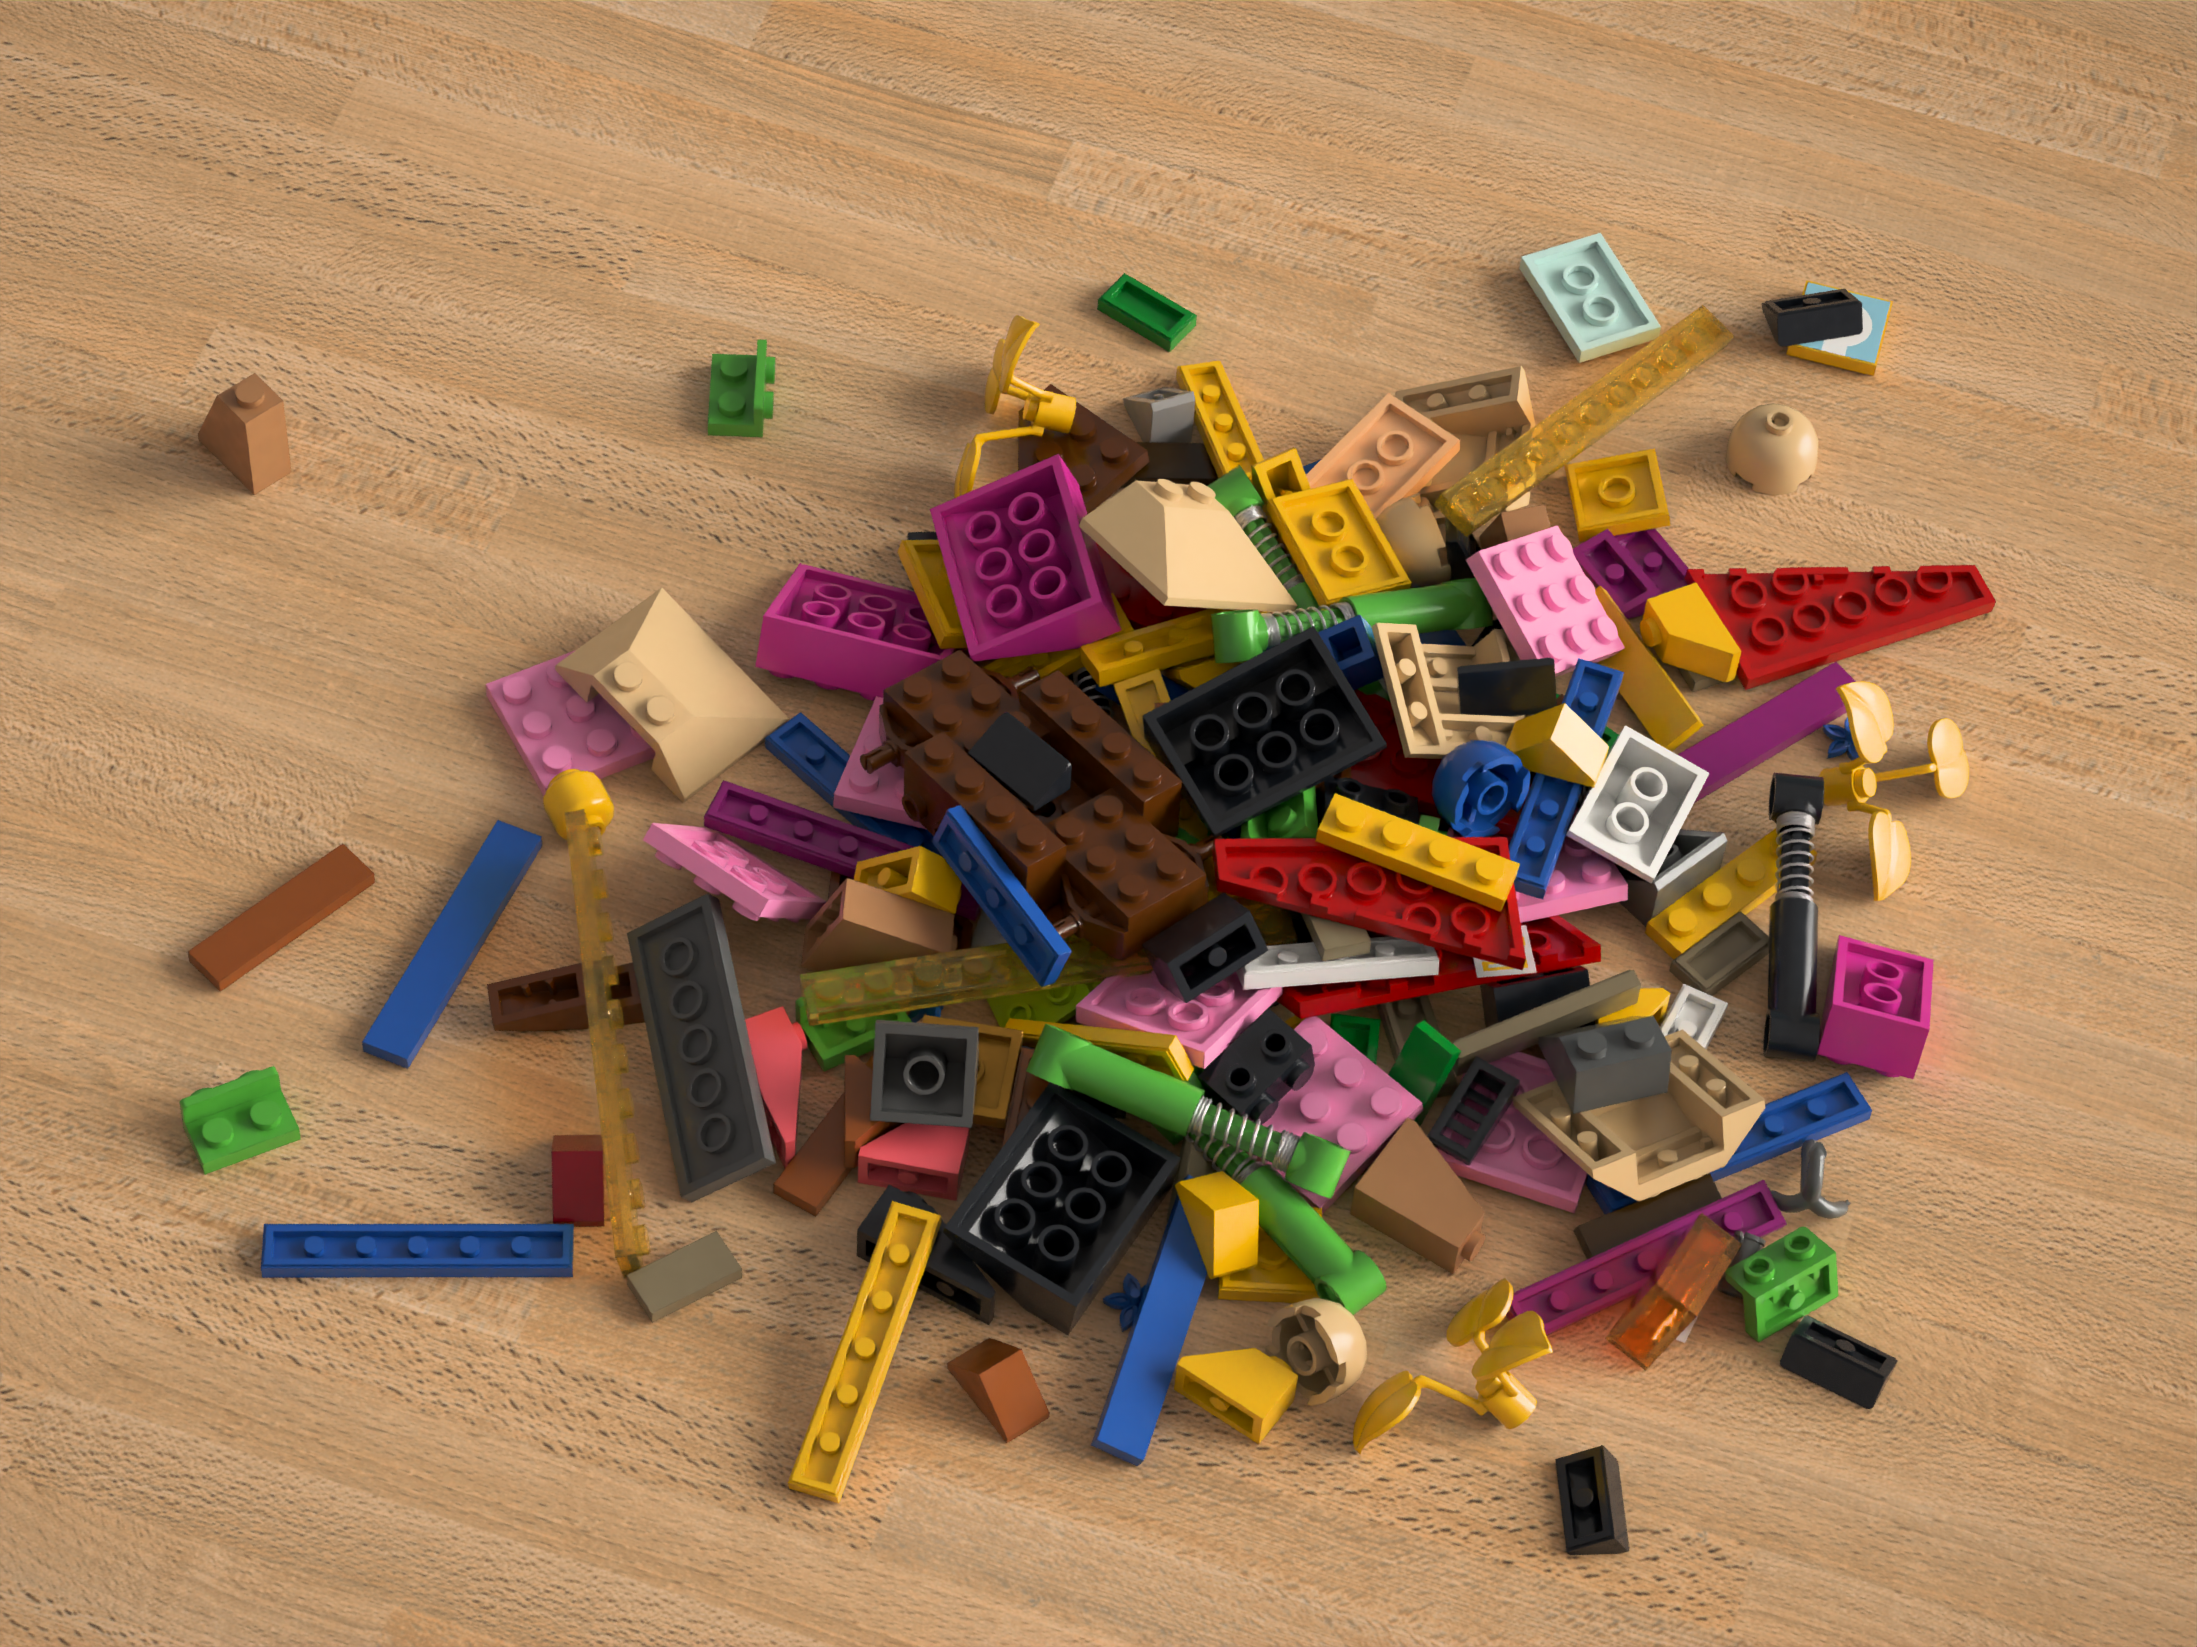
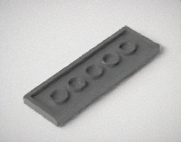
M709 893L627 933L680 1196L690 1202L703 1198L776 1163L720 901Z

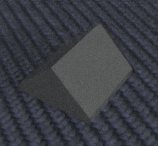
M1680 829L1652 883L1615 864L1628 884V900L1619 903L1646 927L1648 921L1720 870L1727 845V838L1724 832Z
M876 1020L870 1120L972 1128L979 1065L978 1027Z

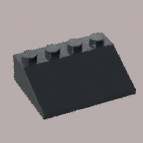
M1314 626L1143 715L1144 737L1157 759L1182 781L1181 795L1214 838L1225 834L1387 748V743Z
M1050 1082L946 1224L943 1233L1021 1307L1064 1334L1069 1335L1172 1188L1181 1158L1068 1090Z

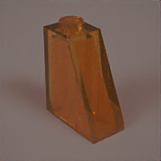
M1701 1213L1674 1242L1605 1339L1646 1371L1698 1316L1742 1244Z

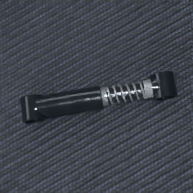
M1774 773L1771 780L1768 808L1769 820H1773L1777 824L1776 833L1778 836L1776 843L1779 846L1776 849V855L1778 856L1776 867L1778 870L1775 876L1778 881L1775 884L1777 894L1775 895V902L1770 906L1768 1010L1763 1036V1054L1766 1058L1814 1062L1818 1052L1820 1036L1819 1013H1816L1818 906L1811 898L1814 892L1809 886L1814 883V880L1809 875L1814 871V868L1809 863L1814 860V856L1810 851L1815 848L1810 840L1815 836V824H1819L1822 815L1824 799L1823 777Z

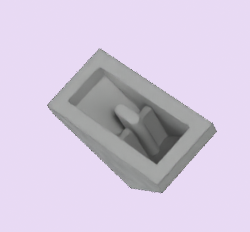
M1162 387L1123 398L1124 406L1143 442H1191L1195 410L1193 391Z

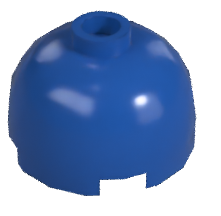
M1471 740L1457 746L1443 757L1433 778L1431 794L1440 817L1462 836L1489 837L1501 830L1495 824L1503 819L1511 808L1517 813L1521 809L1529 792L1531 775L1529 770L1523 766L1521 759L1505 746L1495 741Z

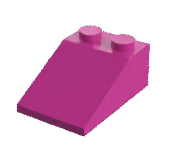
M1839 935L1820 1024L1817 1054L1826 1056L1837 1064L1849 1065L1853 1063L1872 1068L1879 1074L1887 1077L1902 1076L1914 1079L1930 1030L1934 960Z

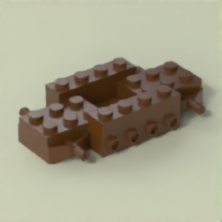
M958 650L883 690V704L879 706V735L882 745L860 756V763L863 769L867 770L868 774H872L889 763H892L895 767L901 766L904 768L903 808L910 819L921 823L933 836L947 809L961 805L1042 912L1060 902L1061 910L1065 917L1054 922L1052 925L1063 940L1074 934L1079 939H1086L1112 958L1123 961L1142 950L1143 943L1208 902L1209 884L1203 861L1212 856L1214 839H1222V837L1214 838L1210 834L1195 844H1188L1184 840L1175 838L1178 836L1182 781L1059 670L1040 679L1038 671L1036 669L1033 670V666H1028L1011 677H1004L1000 673L977 666L967 655ZM1005 712L1013 715L1071 763V788L1036 810L1048 812L1051 814L1050 817L1033 815L1032 813L1036 811H1032L1005 789L968 755V752L996 719Z

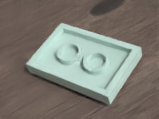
M1601 233L1521 257L1519 269L1579 363L1659 339L1660 324Z

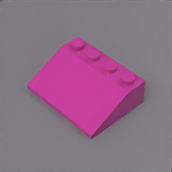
M1059 454L930 509L969 655L973 662L1078 649L1080 646L1090 644L1121 631L1096 542L1079 527L1082 518L1088 515L1079 484Z
M800 563L763 615L755 667L769 670L772 675L780 678L798 677L814 681L817 686L824 689L836 690L842 688L858 692L863 698L874 701L876 696L883 698L884 689L958 650L964 653L966 648L940 649L914 591Z

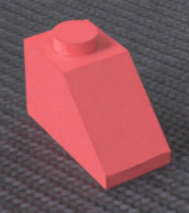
M904 1123L860 1147L858 1155V1183L884 1188L891 1185L905 1192L910 1191L916 1194L957 1201L969 1152L970 1128Z

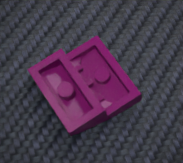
M1655 528L1613 536L1606 529L1573 548V554L1587 578L1596 588L1601 586L1608 592L1627 619L1642 616L1647 599L1687 586L1684 578L1689 568Z

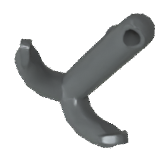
M1810 1139L1802 1145L1800 1193L1784 1195L1770 1190L1780 1211L1798 1213L1809 1209L1816 1215L1827 1219L1839 1218L1847 1213L1848 1206L1851 1204L1848 1200L1830 1202L1821 1196L1824 1164L1827 1156L1826 1149L1821 1142Z

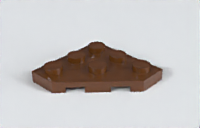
M1052 384L1044 389V391L1066 395ZM1076 402L1075 415L1068 434L1044 429L1042 437L1034 435L1018 437V471L1059 454L1079 484L1087 514L1100 506L1150 462L1148 451L1078 402ZM1024 407L1019 411L1018 428L1031 426V421L1023 420Z

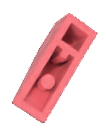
M782 1006L747 1018L745 1022L771 1142L784 1168H786L796 1155L802 1080V1051L807 1050L808 1046L801 1025L798 1022L791 1023Z

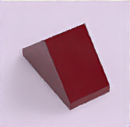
M553 1135L551 1151L553 1224H574V1227L604 1226V1135Z

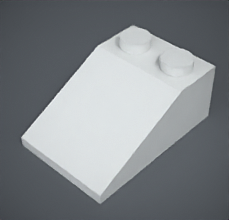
M1625 725L1608 751L1595 788H1588L1566 836L1647 882L1652 883L1701 791L1709 772Z

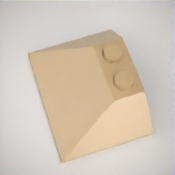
M1522 366L1396 391V398L1460 440V451L1418 492L1421 498L1419 507L1428 504L1438 525L1445 524V509H1447V505H1457L1465 520L1507 512L1529 505L1537 430L1526 375Z
M1158 479L1157 482L1136 480L1083 517L1079 524V527L1165 606L1230 610L1258 609L1263 612L1278 611L1284 613L1286 610L1295 612L1298 606L1231 513L1215 499L1216 493L1202 483L1191 482L1190 485L1175 484L1166 479Z
M660 588L555 666V670L586 703L600 694L652 747L656 753L651 770L683 803L765 742V738L790 720L663 588Z
M1376 623L1371 627L1405 758L1443 759L1454 748L1471 740L1495 741L1506 747L1515 722L1531 716L1460 714L1457 691V667L1520 660L1504 629L1492 630L1475 646L1421 644L1416 625Z
M1682 1029L1665 1036L1672 1050L1667 1093L1573 1114L1555 1080L1513 1097V1106L1593 1179L1640 1202L1725 1167L1764 1111L1765 1099Z

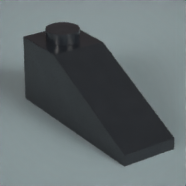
M888 1185L857 1229V1256L870 1262L892 1201L938 1214L936 1210L916 1193L910 1191L903 1192ZM942 1220L918 1288L989 1325L994 1318L996 1291L973 1260L943 1233L946 1224Z

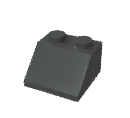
M1630 1016L1538 1038V1045L1573 1114L1668 1092L1672 1050L1654 1016Z

